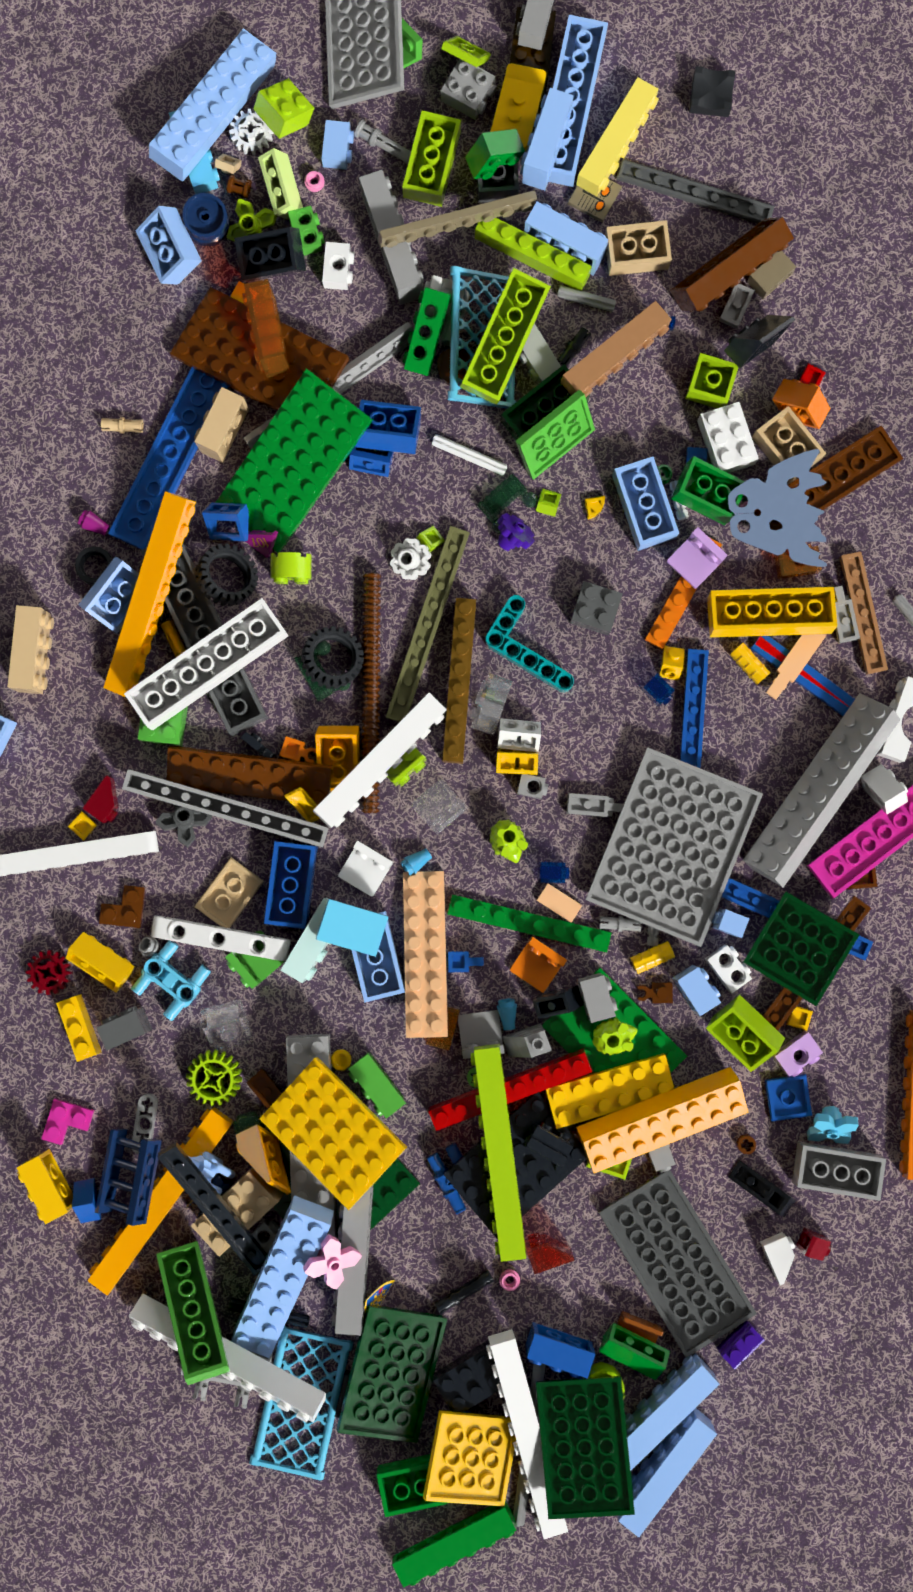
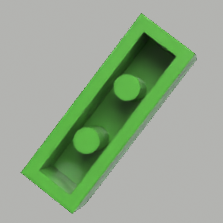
M370 1052L349 1067L350 1072L348 1075L354 1083L359 1082L363 1088L361 1092L366 1099H372L375 1103L373 1107L379 1116L384 1115L387 1119L406 1104L407 1100Z

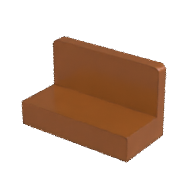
M621 1312L617 1325L655 1344L658 1336L663 1335L660 1325L627 1312Z

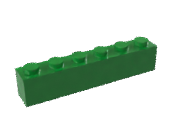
M506 1499L504 1506L491 1505L394 1555L392 1566L403 1588L408 1585H416L426 1576H434L440 1569L446 1566L451 1567L464 1557L469 1558L473 1556L477 1550L483 1547L489 1548L501 1538L511 1537L517 1531V1524Z

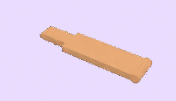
M827 634L801 635L776 670L779 674L772 681L773 683L766 693L776 700L781 692L785 690L788 682L793 683Z

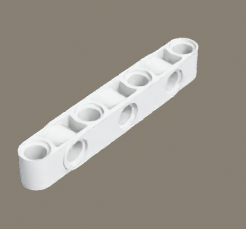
M154 915L151 937L279 961H286L288 959L291 942L289 939L188 920L164 918L165 916ZM179 926L184 928L183 936L178 934ZM218 933L224 936L222 944L217 941ZM258 940H261L264 944L262 951L256 947Z

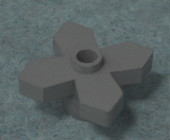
M174 804V813H162L156 820V825L165 832L178 829V842L189 848L196 839L193 827L206 826L212 819V815ZM183 817L188 818L186 821H181Z

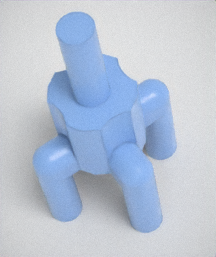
M207 1151L203 1152L202 1156L189 1157L219 1195H221L222 1189L211 1183V1179L214 1178L215 1174L220 1173L230 1179L235 1177V1171L224 1166L222 1159Z

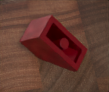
M106 775L82 808L102 823L112 822L118 814L116 811L118 800L114 778Z
M804 1227L796 1247L805 1256L823 1261L824 1257H827L831 1251V1241L827 1237Z

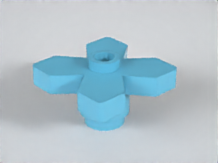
M835 1106L824 1107L821 1114L817 1113L813 1119L814 1126L809 1127L807 1139L810 1141H822L829 1138L835 1143L848 1144L851 1140V1132L856 1131L859 1126L858 1117H842L839 1108Z

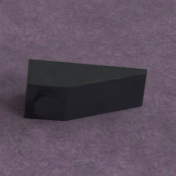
M740 1160L728 1176V1178L780 1216L785 1217L796 1201L792 1196Z

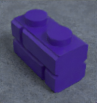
M747 1320L740 1324L717 1347V1350L731 1367L736 1369L741 1364V1361L749 1357L765 1339Z

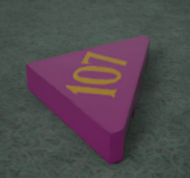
M253 530L248 532V541L245 542L268 558L272 553L278 532L276 530L274 532Z

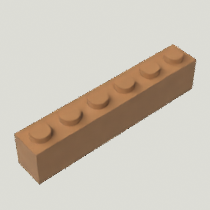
M657 301L653 302L562 376L560 383L571 396L580 389L585 394V397H587L593 391L592 388L594 386H601L608 379L607 376L612 372L614 374L617 373L627 360L632 361L639 354L638 351L640 349H647L654 342L653 339L658 335L660 337L669 330L668 326L672 319Z

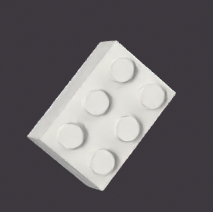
M739 402L700 414L697 422L713 466L731 473L755 465L759 458Z

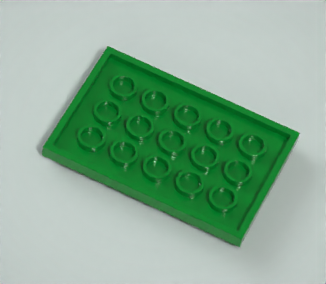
M600 967L593 974L602 973L609 978L612 990H609L610 997L615 998L618 1009L614 1011L615 1017L620 1022L637 1028V1034L631 1041L633 1049L630 1052L625 1050L622 1053L609 1055L597 1050L592 1043L593 1030L602 1021H607L608 1019L591 1023L587 1019L584 1005L570 1013L550 1016L542 1024V1027L569 1054L584 1048L592 1068V1072L589 1074L663 1053L666 1055L671 1073L687 1057Z

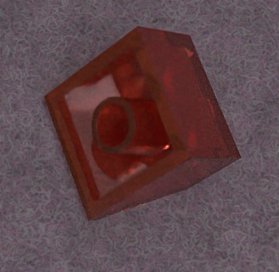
M534 1233L525 1240L526 1250L534 1274L575 1261L570 1246L546 1234Z

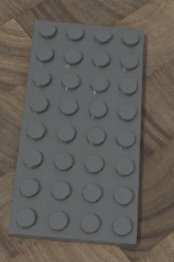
M670 1170L659 1173L598 1211L686 1358L757 1314Z

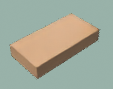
M548 883L537 899L538 902L569 922L573 921L582 907L581 904Z

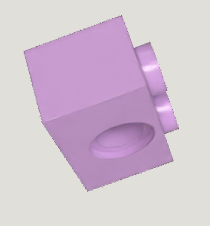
M803 1031L783 1045L773 1055V1058L785 1075L795 1077L803 1071L802 1068L808 1063L811 1065L817 1062L823 1052L809 1032ZM797 1050L802 1051V1057L799 1060L794 1059V1053Z

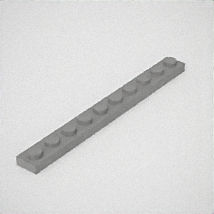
M408 322L348 363L334 384L333 389L340 394L408 347L410 345L408 344L409 334L414 332L412 326ZM272 418L243 438L250 450Z

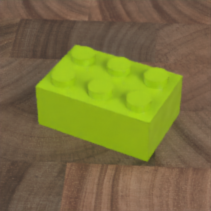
M738 995L718 1011L706 1027L750 1072L775 1055L785 1040V1037L741 995Z

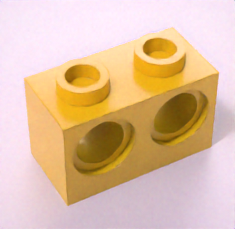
M498 749L496 773L537 775L539 752Z

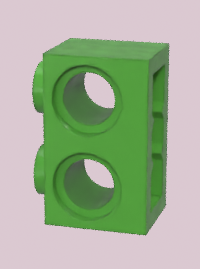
M311 206L288 211L291 226L300 230L304 256L323 251L321 244H325L322 231L318 232L317 225H320L317 212L313 213ZM302 220H309L307 224H301ZM309 238L314 239L312 243L305 242Z

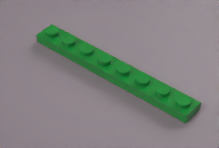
M453 894L448 909V915L606 953L612 934L611 932Z

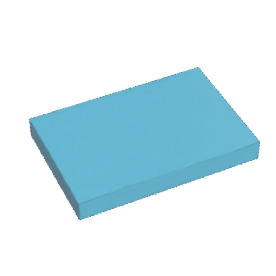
M328 898L315 939L376 957L388 916Z

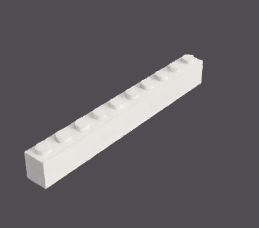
M142 1294L129 1314L130 1321L132 1322L131 1325L139 1331L144 1329L150 1332L149 1335L157 1341L162 1339L168 1342L167 1345L171 1349L178 1351L169 1308ZM222 1337L230 1372L221 1374L229 1381H233V1379L239 1381L242 1388L248 1391L252 1389L257 1391L262 1399L268 1402L270 1400L277 1402V1406L286 1412L291 1410L297 1413L296 1417L304 1422L308 1420L314 1422L326 1400L325 1392Z
M513 1330L488 1336L490 1345H487L486 1348L489 1359L494 1358L495 1364L491 1365L494 1377H499L501 1382L497 1384L500 1398L505 1397L506 1403L502 1404L505 1417L510 1416L511 1422L507 1423L510 1435H515L517 1440L513 1442L516 1456L521 1455L522 1458L521 1461H518L521 1474H526L527 1480L523 1481L527 1494L531 1493L532 1499H529L532 1513L536 1512L538 1516L534 1518L537 1532L542 1531L544 1539L566 1533L568 1529L565 1519L548 1520L540 1427Z

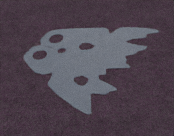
M820 450L806 451L774 465L768 470L765 483L758 478H752L734 488L728 495L729 509L735 514L730 520L731 534L744 543L777 556L783 554L788 549L789 557L795 562L816 567L827 566L826 562L819 559L820 553L810 549L806 542L815 541L826 542V537L821 534V529L814 524L818 520V516L823 514L824 511L808 505L807 500L809 496L804 494L807 489L826 484V481L822 479L820 474L809 472ZM799 478V486L797 488L791 489L787 485L789 479ZM740 494L748 498V504L745 507L736 505L735 499ZM756 509L761 511L760 516L754 515ZM741 520H746L750 524V529L747 533H741L737 528ZM772 520L779 521L782 524V529L771 530L769 522Z

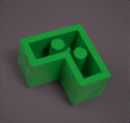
M517 129L485 132L480 135L465 158L473 179L482 178L486 180L494 175V172L500 165L508 164L512 166L517 164L525 149Z

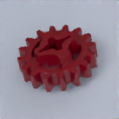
M48 950L47 954L41 951L39 952L40 957H32L34 963L30 962L27 964L31 967V970L26 971V974L31 975L27 982L33 981L34 984L31 988L35 989L38 987L39 994L43 993L44 990L46 995H51L52 991L54 994L59 993V988L62 990L66 988L64 982H71V979L67 977L73 974V971L68 970L71 963L66 964V956L60 958L61 952L59 951L54 955L52 950ZM50 959L46 965L40 964L43 960ZM46 969H50V972L53 973L52 976H48V973L45 972ZM52 980L59 981L54 986H48Z

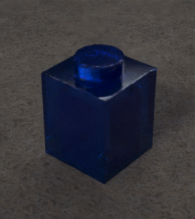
M658 673L641 689L657 706L661 704L665 706L673 698L671 694L675 691Z
M540 862V883H565V879H569V867H566L565 862Z

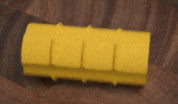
M744 643L730 654L742 668V671H745L756 685L771 673L765 667V664H762L758 657Z
M666 941L630 957L636 973L639 974L675 958L671 945Z

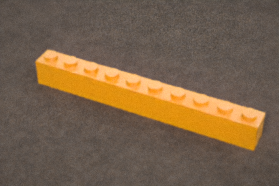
M166 491L164 493L103 687L123 697H126L124 693L139 684L140 676L144 672V663L151 650V641L157 632V622L159 616L163 613L164 600L170 591L171 578L176 572V563L182 553V544L189 531L188 525L195 513L194 506L196 501Z
M215 1107L211 1111L207 1109L200 1118L203 1122L199 1127H193L188 1134L190 1140L186 1145L182 1143L180 1147L191 1158L199 1155L202 1156L205 1151L212 1153L234 1121ZM166 1167L163 1169L166 1172L162 1178L157 1177L154 1181L146 1224L127 1225L125 1229L120 1228L114 1236L116 1240L112 1247L110 1245L107 1246L101 1254L104 1257L101 1263L96 1262L89 1271L91 1276L87 1281L107 1296L184 1191Z

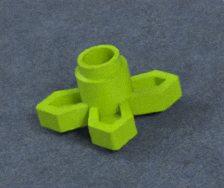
M238 199L235 211L239 216V223L229 227L227 238L235 242L234 238L262 233L263 229L274 226L277 215L274 214V211L267 208L255 214L250 202Z

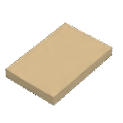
M231 857L197 902L195 908L221 927L230 928L264 881Z

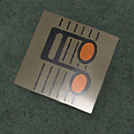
M609 180L604 191L601 190L598 196L577 186L568 201V205L603 223L622 186Z

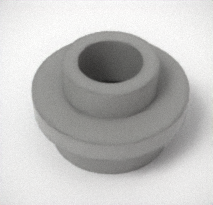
M154 937L143 938L139 943L141 954L145 957H150L156 953L159 945L158 940Z

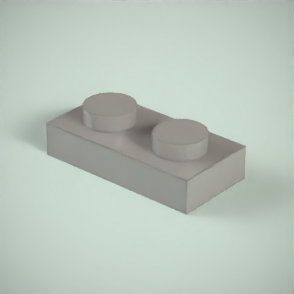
M742 284L734 286L719 321L737 329L755 290Z

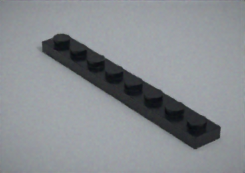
M177 1142L159 1151L158 1159L254 1275L258 1274L268 1255Z

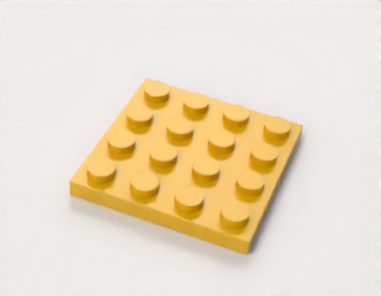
M439 1410L424 1488V1500L504 1506L514 1455L513 1442H516L515 1435H510L507 1424L511 1422L510 1417Z

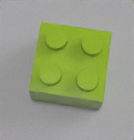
M288 78L260 90L253 109L280 139L307 126L314 107Z
M700 353L685 399L717 409L726 406L738 366L733 362Z

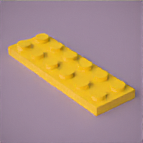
M663 1053L567 1081L546 1089V1094L555 1127L559 1129L614 1113L674 1089L666 1055Z

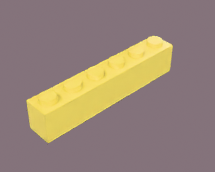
M639 77L636 79L579 172L577 186L595 196H598L601 190L604 191L609 183L608 178L610 174L614 175L617 171L620 158H625L629 150L628 145L630 141L634 142L639 133L638 128L640 125H645L649 117L647 113L650 109L654 110L659 100L657 98L658 88Z

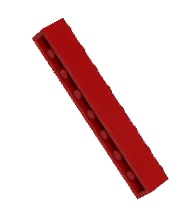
M584 1048L504 1078L507 1104L591 1073L592 1068ZM479 1088L430 1106L428 1112L435 1130L443 1129L482 1114L481 1108H477L476 1095H479Z

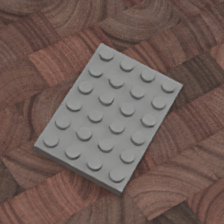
M325 0L329 106L335 109L403 91L404 67L401 0Z

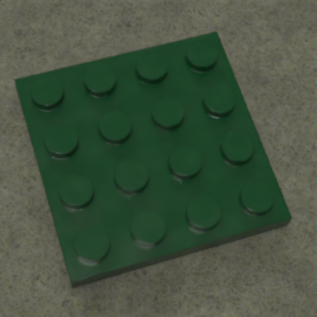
M785 892L743 963L817 1007L860 935Z

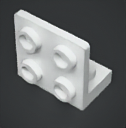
M357 841L338 877L369 896H374L392 866L393 861Z

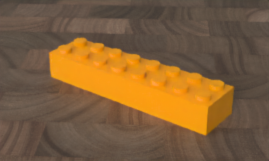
M728 1067L576 1128L593 1173H597L749 1112L741 1082L733 1069Z

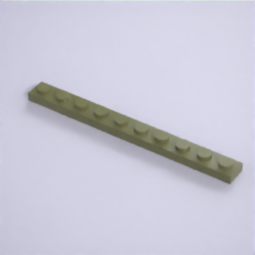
M450 526L386 714L388 719L400 722L410 712L470 534L468 531Z

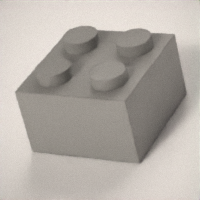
M597 973L577 979L587 1019L591 1023L616 1016L614 1011L618 1010L615 998L610 997L609 990H612L607 976Z

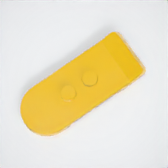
M512 63L508 64L490 132L517 129L525 151L528 149L529 136L533 131L544 90L546 71Z

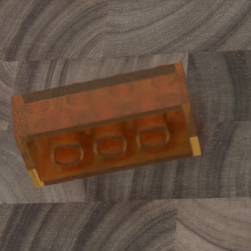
M264 279L244 284L245 293H242L248 310L246 316L249 325H251L250 336L252 343L255 345L254 355L256 362L259 364L260 371H264L267 378L291 373L277 302L269 280Z

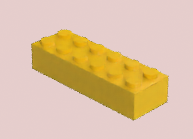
M834 587L711 590L707 598L710 637L832 634L837 627Z

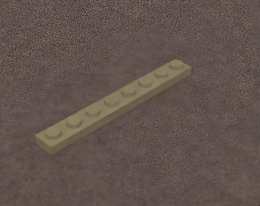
M534 190L384 229L379 232L378 241L381 248L386 246L391 248L398 243L405 241L410 243L420 237H433L439 232H452L458 227H471L475 223L481 221L490 222L500 216L509 217L519 211L528 212L534 207L537 196Z

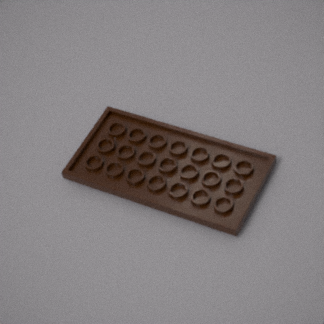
M212 287L208 289L170 352L172 358L195 368L276 411L279 410L306 368L333 388L349 361L348 355Z

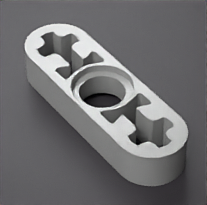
M151 1093L144 1094L138 1101L132 1140L140 1142L142 1135H137L138 1132L141 1134L149 1133V1136H144V1139H153L158 1099ZM147 1098H150V1102L153 1103L148 1109V1113L152 1112V1116L149 1114L141 1115V1111H146V1105L143 1104V1101H146ZM142 1118L149 1119L151 1123L149 1129H142L140 1127V1120Z

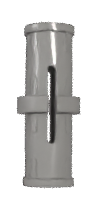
M600 916V922H608V924L600 923L599 929H615L617 932H622V930L641 932V926H633V924L640 925L642 923L634 919L623 918V916H618V918Z

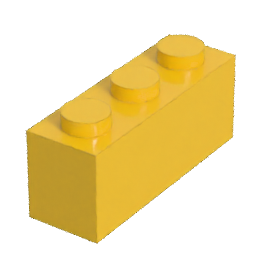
M85 932L68 948L65 958L116 993L128 980L134 968L128 959L120 957L110 947H105L94 936L88 935Z
M80 994L56 1003L76 1061L78 1062L101 1053L102 1051L82 995Z

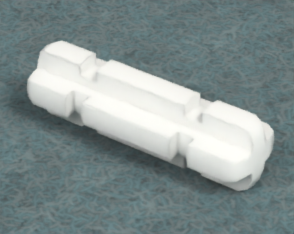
M678 480L672 481L669 484L670 490L673 491V493L678 483ZM673 500L674 507L677 510V519H687L689 516L688 511L685 509L686 506Z

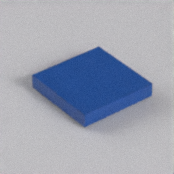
M800 1074L795 1077L786 1076L764 1079L770 1121L812 1116L806 1074Z

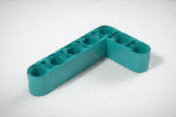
M519 595L511 596L486 635L487 647L559 692H568L574 684V678L570 673L509 637L525 609L524 598ZM517 601L522 607L519 610H513L510 604ZM502 619L510 620L511 625L507 628L500 625ZM491 636H498L500 643L493 645L489 642V638ZM514 646L517 648L518 653L511 656L507 653L506 649ZM532 657L535 660V664L527 666L524 663V659ZM544 667L550 668L552 675L545 677L542 675L541 669ZM567 678L570 685L568 687H561L559 679Z

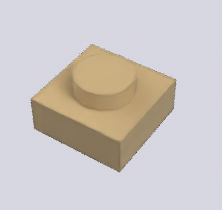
M223 153L216 159L215 167L221 169L223 173L234 174L240 169L242 160Z

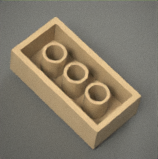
M16 605L7 687L17 692L43 694V690L47 689L48 680L45 678V670H48L50 665L47 652L52 646V639L49 637L50 629L54 627V618L51 617L52 614L41 607Z
M252 1167L221 1197L249 1230L279 1202L284 1194L279 1189L268 1184ZM204 1213L191 1225L219 1257L230 1247Z

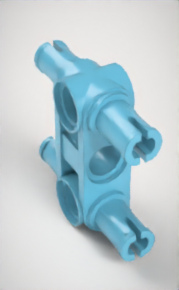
M168 940L159 953H154L146 961L141 970L142 975L131 987V990L141 995L151 982H155L173 996V1002L163 1013L166 1018L173 1021L183 1007H188L201 991L202 983L211 973V970L201 965L191 979L184 976L169 964L168 960L178 949L179 945L174 941ZM152 962L159 964L160 968L157 973L151 970ZM185 987L190 988L192 991L190 998H186L183 995Z

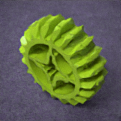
M217 1049L214 1050L213 1055L210 1050H207L205 1056L200 1053L198 1059L194 1058L192 1060L193 1065L188 1067V1071L191 1073L186 1075V1078L190 1079L186 1085L188 1087L193 1086L190 1094L196 1092V1100L200 1097L204 1098L202 1104H206L207 1100H210V1106H214L216 1100L219 1105H222L223 1099L229 1102L231 1100L230 1096H236L235 1090L241 1088V1085L238 1083L242 1082L243 1078L237 1075L241 1074L242 1069H235L239 1063L238 1061L231 1062L233 1055L227 1059L225 1057L226 1051H223L220 1056ZM210 1063H218L224 1067L216 1068ZM203 1066L206 1078L200 1082L198 1073L200 1067ZM229 1073L230 1086L225 1089L223 1077ZM212 1074L213 1077L214 1075H220L217 1081H215V1079L214 1081L212 1079L209 1080ZM212 1087L216 1092L219 1091V1093L209 1092L205 1088Z

